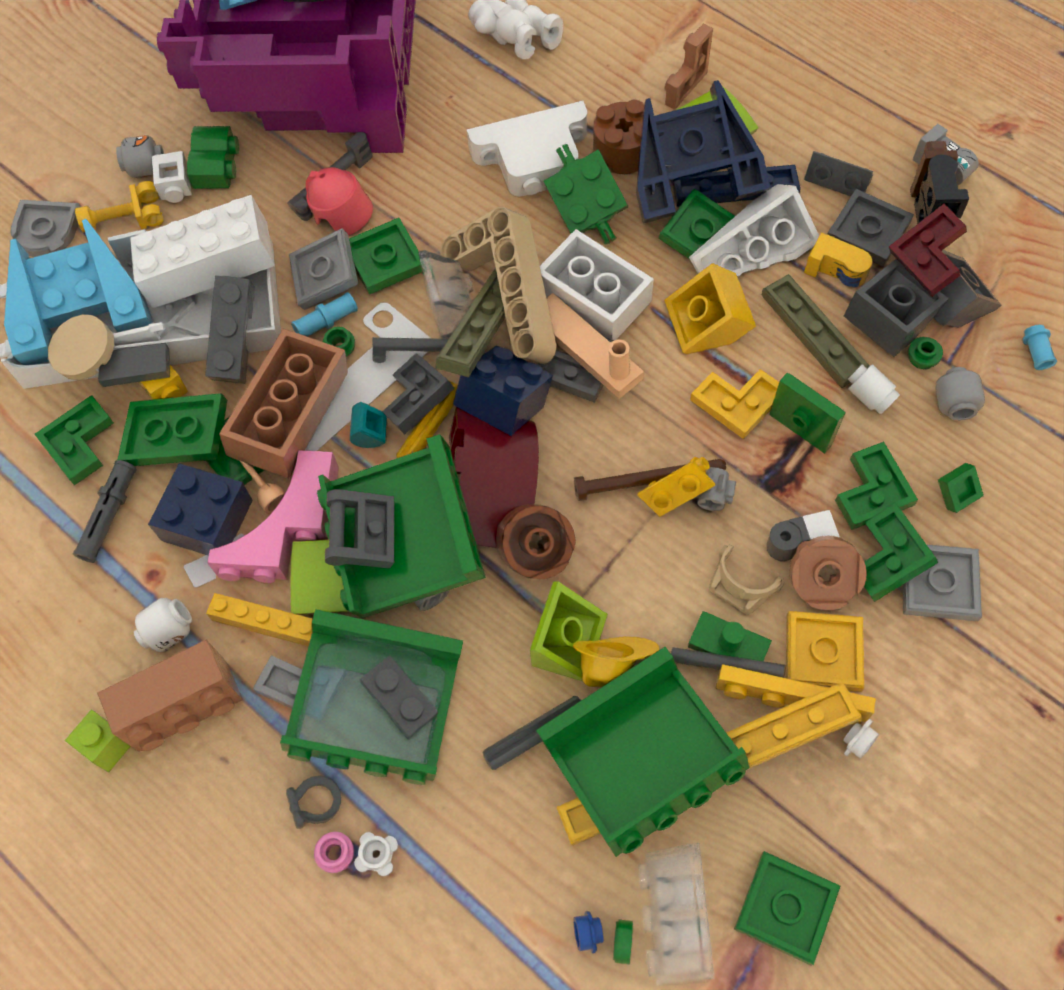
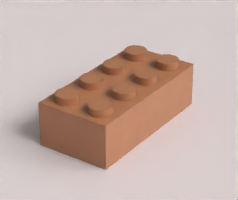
M283 328L219 433L226 456L289 479L296 466L298 450L305 451L348 374L345 350Z

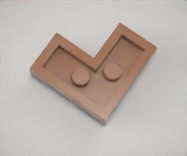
M704 23L695 33H690L686 38L683 46L685 58L682 67L676 74H671L665 83V105L674 110L708 72L713 28Z

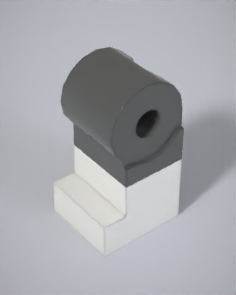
M830 510L775 524L770 531L767 541L769 555L778 561H788L793 558L797 547L804 541H810L819 536L840 537Z

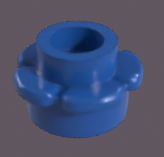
M585 911L584 915L573 918L575 939L579 951L591 949L593 954L597 951L596 944L603 943L604 941L600 918H592L590 911Z

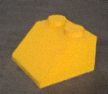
M714 263L710 264L664 300L684 354L730 345L756 327L736 273Z

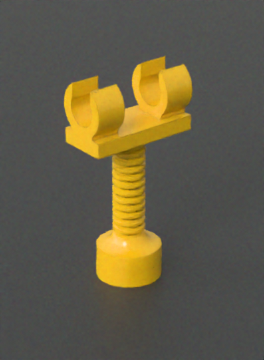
M143 181L137 186L135 184L129 185L132 198L130 204L124 203L121 206L115 205L96 211L91 210L88 205L75 208L76 218L81 231L85 232L82 223L84 219H87L94 230H96V224L99 222L111 220V218H120V216L123 217L126 214L129 216L132 213L135 214L141 230L146 229L147 226L156 227L161 225L164 220L159 205L149 204L154 203L159 198L154 182ZM142 202L149 205L142 207Z

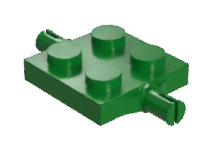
M568 144L562 145L567 157H565L560 147L556 149V153H558L564 167L543 182L570 233L575 229L581 233L597 229L604 244H609L610 241L605 231H607L612 242L617 237L614 235L608 222H610L614 215L628 208V204L599 149L584 158L575 160Z

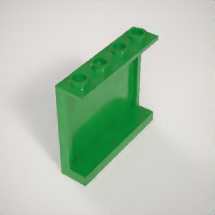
M440 434L426 439L429 448L333 481H330L323 474L318 476L321 489L317 490V496L321 507L327 513L328 522H325V531L328 539L330 507L327 506V493L329 491L339 489L394 496V563L391 568L352 564L334 566L336 573L342 578L344 589L340 591V595L345 609L361 619L486 578L450 446ZM345 508L344 547L354 548L355 508Z
M663 647L536 730L615 857L621 853L633 852L641 846L645 837L656 830L662 831L669 828L677 821L678 815L690 807L697 808L702 806L711 798L714 791L725 784L727 786L735 784L745 775L746 770L750 768L745 750L742 747L738 749L677 669L674 657L666 647Z

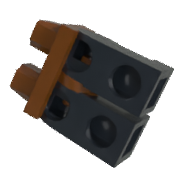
M945 141L926 142L920 164H918L916 175L910 188L911 197H916L914 206L917 224L943 204L961 219L968 204V190L958 189L955 174L958 169L957 150H947Z

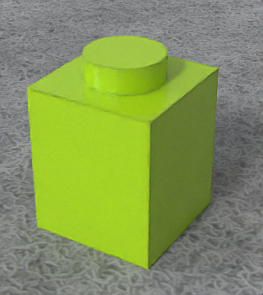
M92 709L64 740L92 763L107 772L111 771L131 747L112 734L108 721Z

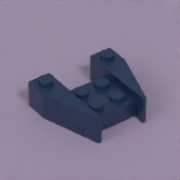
M719 80L714 81L710 88L712 101L654 116L651 99H645L636 195L643 223L671 217L675 214L676 209L670 183L727 168L734 200L762 194L771 188L764 155Z

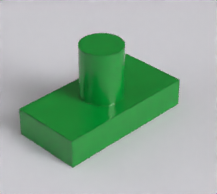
M702 611L689 641L688 648L700 652L764 661L772 640L744 629L737 622H728Z

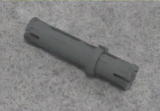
M116 460L105 486L100 487L97 493L100 496L73 552V555L78 559L95 563L97 554L119 506L123 505L127 499L125 495L126 490L137 470L132 464Z

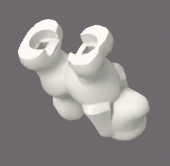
M477 0L469 9V19L478 32L489 34L502 45L506 43L515 44V54L520 59H529L534 54L535 47L531 45L532 35L540 36L543 46L550 50L555 49L561 42L563 20L557 14L547 15L539 7L528 5L526 0H505V2L500 0Z

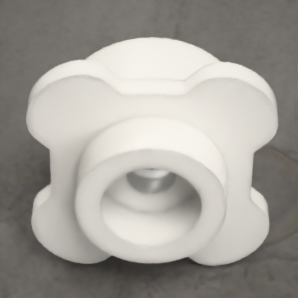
M871 719L863 726L857 722L847 733L843 740L848 744L847 750L844 753L846 756L852 752L861 759L876 741L879 734L870 728L873 722Z
M371 832L364 833L360 837L359 842L361 845L358 850V857L354 861L356 869L362 873L371 870L377 871L380 876L389 875L393 870L391 860L393 852L398 848L397 840L392 836L382 838L374 836ZM378 850L380 852L379 857L374 858L373 852Z

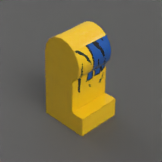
M821 232L808 257L804 273L816 278L818 272H822L834 278H839L846 286L859 287L865 283L873 261L870 254L865 250Z

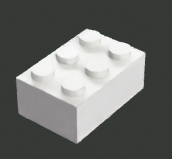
M577 229L540 265L546 298L554 293L602 336L611 340H617L652 301L654 282L652 277Z

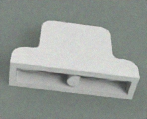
M579 101L467 129L468 146L472 160L481 166L498 164L507 188L514 196L534 195L548 190L543 181L558 173L564 167L558 153H556V149L560 147L565 157H567L562 145L568 144L574 159H578V150L575 143L582 141L587 135V109L584 102Z

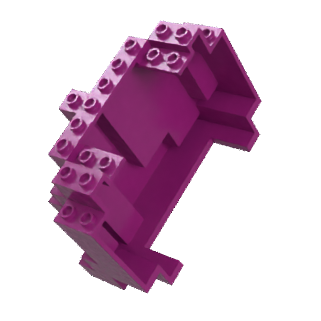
M180 0L178 9L174 10V18L163 19L161 32L157 33V46L159 51L164 53L167 60L169 75L174 77L178 89L199 88L201 98L206 99L210 112H256L257 118L262 119L265 131L326 130L327 133L364 132L372 153L404 152L407 103L403 85H409L416 0H325L316 2L257 0L226 10L220 9L219 0H193V10L189 0Z

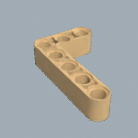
M497 207L448 236L441 245L440 256L445 263L468 271L475 270L494 259L513 353L518 358L545 364L551 361L555 355L556 341L531 223L522 214L505 207Z

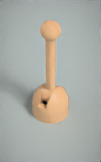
M240 461L260 487L257 493L259 505L265 513H272L284 497L285 491L275 483L265 484L252 465Z

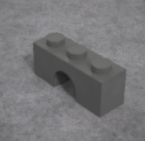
M215 275L205 376L212 381L246 383L249 352L246 348V330L248 320L252 319L255 286L250 279Z

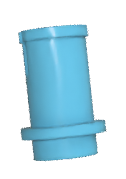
M1034 325L1024 331L1025 336L1022 340L1029 347L1034 368L1036 370H1044L1054 366L1057 363V359L1054 356L1049 341L1050 331L1045 329L1044 325Z

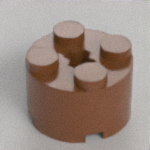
M633 99L628 102H616L597 109L593 124V152L599 149L607 166L613 169V173L631 174L638 171L644 104L640 100Z
M526 504L510 511L499 523L496 544L501 559L510 569L522 576L542 580L554 577L566 568L574 551L576 539L571 523L560 512L547 506ZM532 534L542 536V539L537 542V549L529 546Z

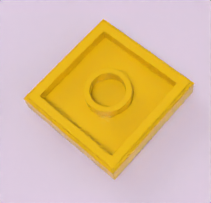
M788 611L786 622V678L828 688L844 682L848 691L862 692L864 690L863 617Z

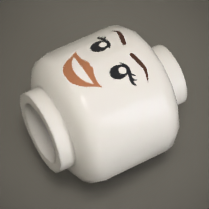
M159 598L136 615L135 626L137 630L134 631V636L142 647L146 649L150 647L157 652H165L188 636L192 617L181 601Z

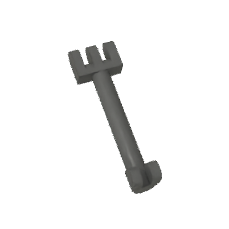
M358 132L345 142L348 152L330 167L346 170L352 164H355L359 169L365 165L373 156L366 134ZM306 188L287 202L296 215L304 221L312 218V212L306 199Z
M372 337V359L376 363L385 362L386 351L441 352L449 339Z

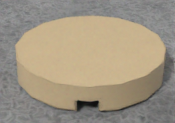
M82 314L72 317L61 324L52 335L48 346V360L54 370L68 379L83 380L90 378L98 373L96 369L101 364L105 366L110 360L114 349V335L111 329L94 315Z

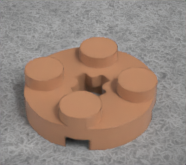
M819 536L799 544L789 569L791 584L800 598L813 608L820 610H835L849 604L848 600L853 598L856 593L859 594L863 589L867 575L865 562L856 548L848 541L836 536ZM830 564L832 569H837V573L830 575L829 581H824L823 577L818 574L819 570L823 569L825 565Z

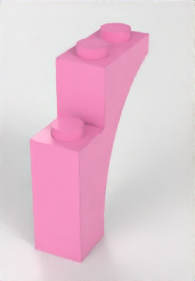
M298 450L296 466L290 485L284 497L269 517L257 528L240 539L227 545L210 549L207 563L219 578L227 581H238L240 577L253 578L263 583H272L275 579L287 580L293 541L328 540L325 531V522H328L326 510L319 503L317 490L321 489L318 476L323 474L330 481L337 479L339 466L333 452Z

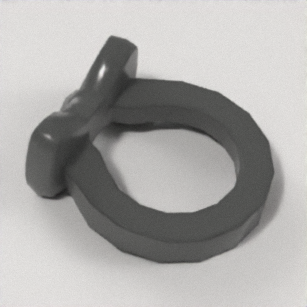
M323 776L310 777L303 781L296 790L293 787H289L286 790V796L290 805L289 809L293 814L297 829L303 828L304 822L312 824L325 823L331 820L339 811L341 791L330 778ZM314 786L326 787L333 795L331 808L319 815L301 811L298 801L306 791Z

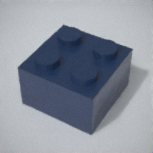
M496 345L482 355L469 377L460 375L453 405L512 436L544 408L553 375L535 363L518 358L509 349Z
M179 463L148 525L161 541L209 556L210 549L233 542L253 499L243 482Z

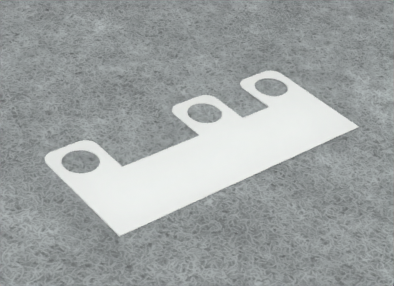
M385 302L378 304L363 319L364 324L380 338H430L394 307ZM379 311H388L393 315V322L388 327L379 328L374 325L373 316ZM372 348L347 369V376L305 451H317L351 421L352 407L355 404L363 402L369 405L396 381L392 375L416 353L423 357L427 352L386 351V361L376 363L372 359Z

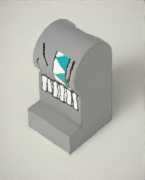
M937 124L920 139L913 161L920 164L926 142L945 141L947 150H957L958 169L955 177L957 185H959L978 168V158L971 150L961 148L946 137L948 130Z

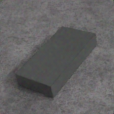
M166 343L113 350L108 363L105 366L101 364L99 367L98 381L102 387L168 378L170 377L169 347Z

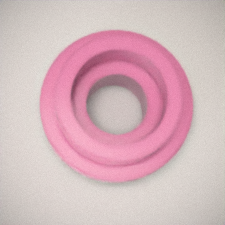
M330 832L323 835L316 843L314 849V858L317 865L328 873H339L345 870L351 864L354 857L352 841L341 832ZM334 846H340V857L336 860H330L328 856L329 850Z

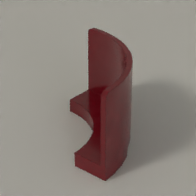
M456 407L449 434V445L476 544L497 548V528L503 518L519 506L535 504L539 464L536 424L529 420L510 436Z

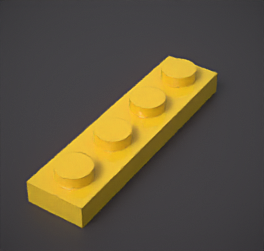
M722 664L715 689L723 690L724 695L731 698L745 699L746 696L762 699L761 702L767 706L781 708L785 704L790 705L828 687ZM849 692L862 717L857 722L861 724V721L866 722L874 714L876 698Z

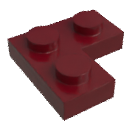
M943 204L889 246L890 253L933 297L960 276V270L942 250L967 232L966 225Z

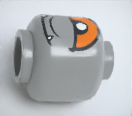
M149 135L124 138L121 146L116 149L121 171H126L132 178L153 176L152 156L164 154L162 145H156L153 138Z

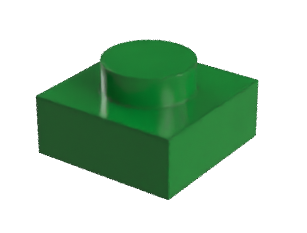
M964 463L938 479L946 508L952 512L957 513L984 496L974 465Z

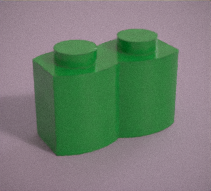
M194 126L191 133V151L187 161V176L192 188H229L231 179L236 178L234 155L239 154L238 137L233 136L230 126Z

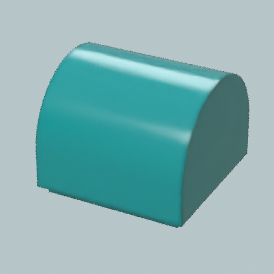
M363 402L355 404L352 407L350 442L362 448H375L385 444L386 415L381 410Z

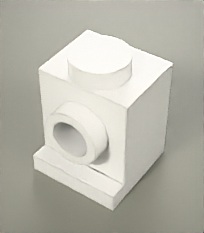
M183 151L152 156L154 186L161 200L177 203L182 201L184 196L192 195L191 183L187 176V161ZM177 166V169L165 171L164 169L166 167Z

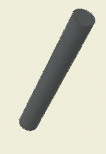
M674 647L671 651L675 663L720 670L723 664L782 678L785 676L786 665Z

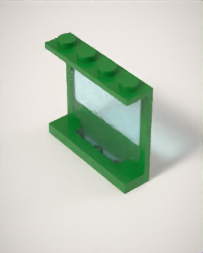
M315 609L312 620V635L285 735H282L280 741L282 751L288 752L287 757L299 761L308 762L311 757L326 759V765L338 769H349V765L365 767L364 773L377 777H387L388 772L403 775L402 780L411 784L425 785L426 780L433 781L437 771L436 766L463 640ZM389 655L438 711L437 716L409 740L360 683V678Z

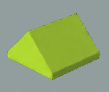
M559 581L553 582L530 648L531 665L583 681L581 653L573 648L574 642L600 640L608 614Z

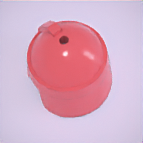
M336 167L311 171L306 179V199L316 224L319 225L321 219H327L335 231L343 228L348 235H352L363 228L371 218L373 204L361 188L356 177L351 172Z

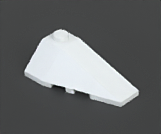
M777 184L747 205L689 258L697 273H700L710 264L714 263L739 276L744 272L767 268L778 262L797 259L814 247L819 234L796 186Z

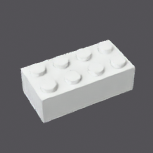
M252 195L232 200L221 206L204 210L193 216L173 221L162 227L142 232L130 238L134 283L153 309L214 288L215 275L242 278L275 266L267 221Z

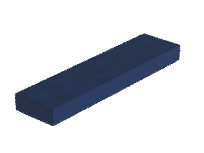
M795 164L766 167L771 188L777 184L796 186L800 194L801 187ZM728 171L710 172L672 182L677 207L682 205L694 188L715 203L755 200L762 195L758 194L734 200Z

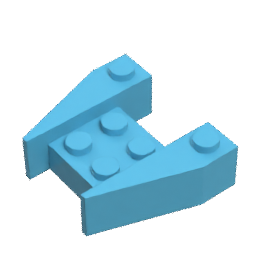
M87 219L82 220L88 243L34 258H29V254L16 239L10 240L4 327L12 355L22 365L48 362V346L52 338L50 329L58 327L68 319L78 315L96 316L109 312L117 332L149 326V324L153 323L146 299Z

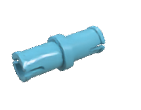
M346 292L326 305L320 303L315 306L313 312L296 321H292L291 325L294 332L308 337L323 328H332L334 322L352 312L358 311V307L351 294Z

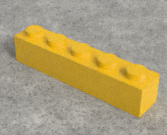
M214 593L206 612L212 621L309 647L312 635V618Z

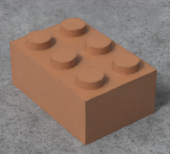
M207 639L97 692L112 734L138 752L153 750L164 743V739L176 733L189 732L198 727L200 721L212 715H223L231 711L235 706L234 704L243 700L227 662Z

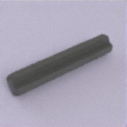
M578 696L571 697L483 751V757L492 770H496L542 742L536 730L580 702L581 699Z

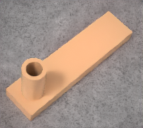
M554 293L546 298L556 343L616 397L620 399L644 379V371L630 360V347L626 341L618 339L609 342Z

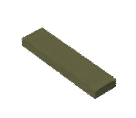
M789 274L763 288L762 297L841 388L851 383L848 378L862 364L867 369L870 367Z

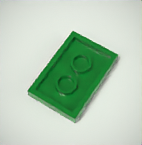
M222 393L130 402L117 460L125 461L133 466L217 460L221 441L219 433L223 428L228 400Z

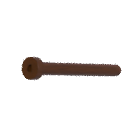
M715 459L708 461L710 467L726 470L725 460ZM684 465L585 481L583 476L574 477L576 497L578 501L587 500L588 494L648 485L653 481H659Z

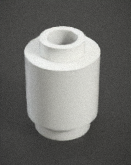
M862 364L848 378L852 383L848 390L871 411L875 409L879 414H882L900 396L895 390L896 385L873 364L868 369Z

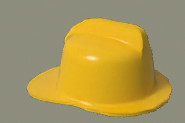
M628 636L597 641H577L573 645V648L581 653L582 680L588 687L605 686L631 669L636 660L648 658L659 651V645L654 641Z

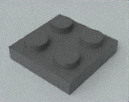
M855 189L827 235L865 250L870 254L874 263L884 267L891 256L889 246L903 236L914 214Z

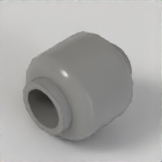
M955 367L949 369L936 382L935 390L938 408L942 414L949 416L950 419L958 421L970 419L976 416L978 411L984 406L985 396L982 379L979 374L964 367Z

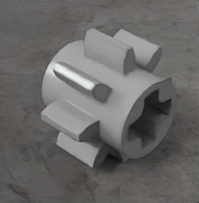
M710 467L706 474L713 480L715 486L695 498H698V505L701 508L719 511L724 508L725 503L732 504L736 481L729 480V473L727 471Z

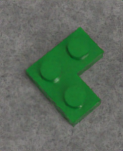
M91 395L36 432L35 436L73 485H76L103 466L86 442L114 424V422Z
M884 441L852 454L850 461L864 485L840 493L835 499L851 530L866 525V521L895 503L901 510H905L915 506L918 501Z
M896 503L865 522L883 549L864 561L867 574L864 587L874 602L938 563L935 555Z

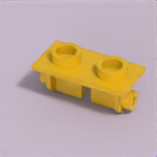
M694 457L690 460V463L657 482H651L647 488L638 492L637 496L661 517L715 486L713 480L706 474V471L710 469L709 463L704 457Z

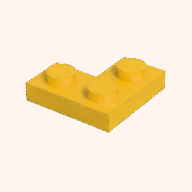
M759 369L738 390L712 372L691 393L690 401L744 439L771 410L779 382Z

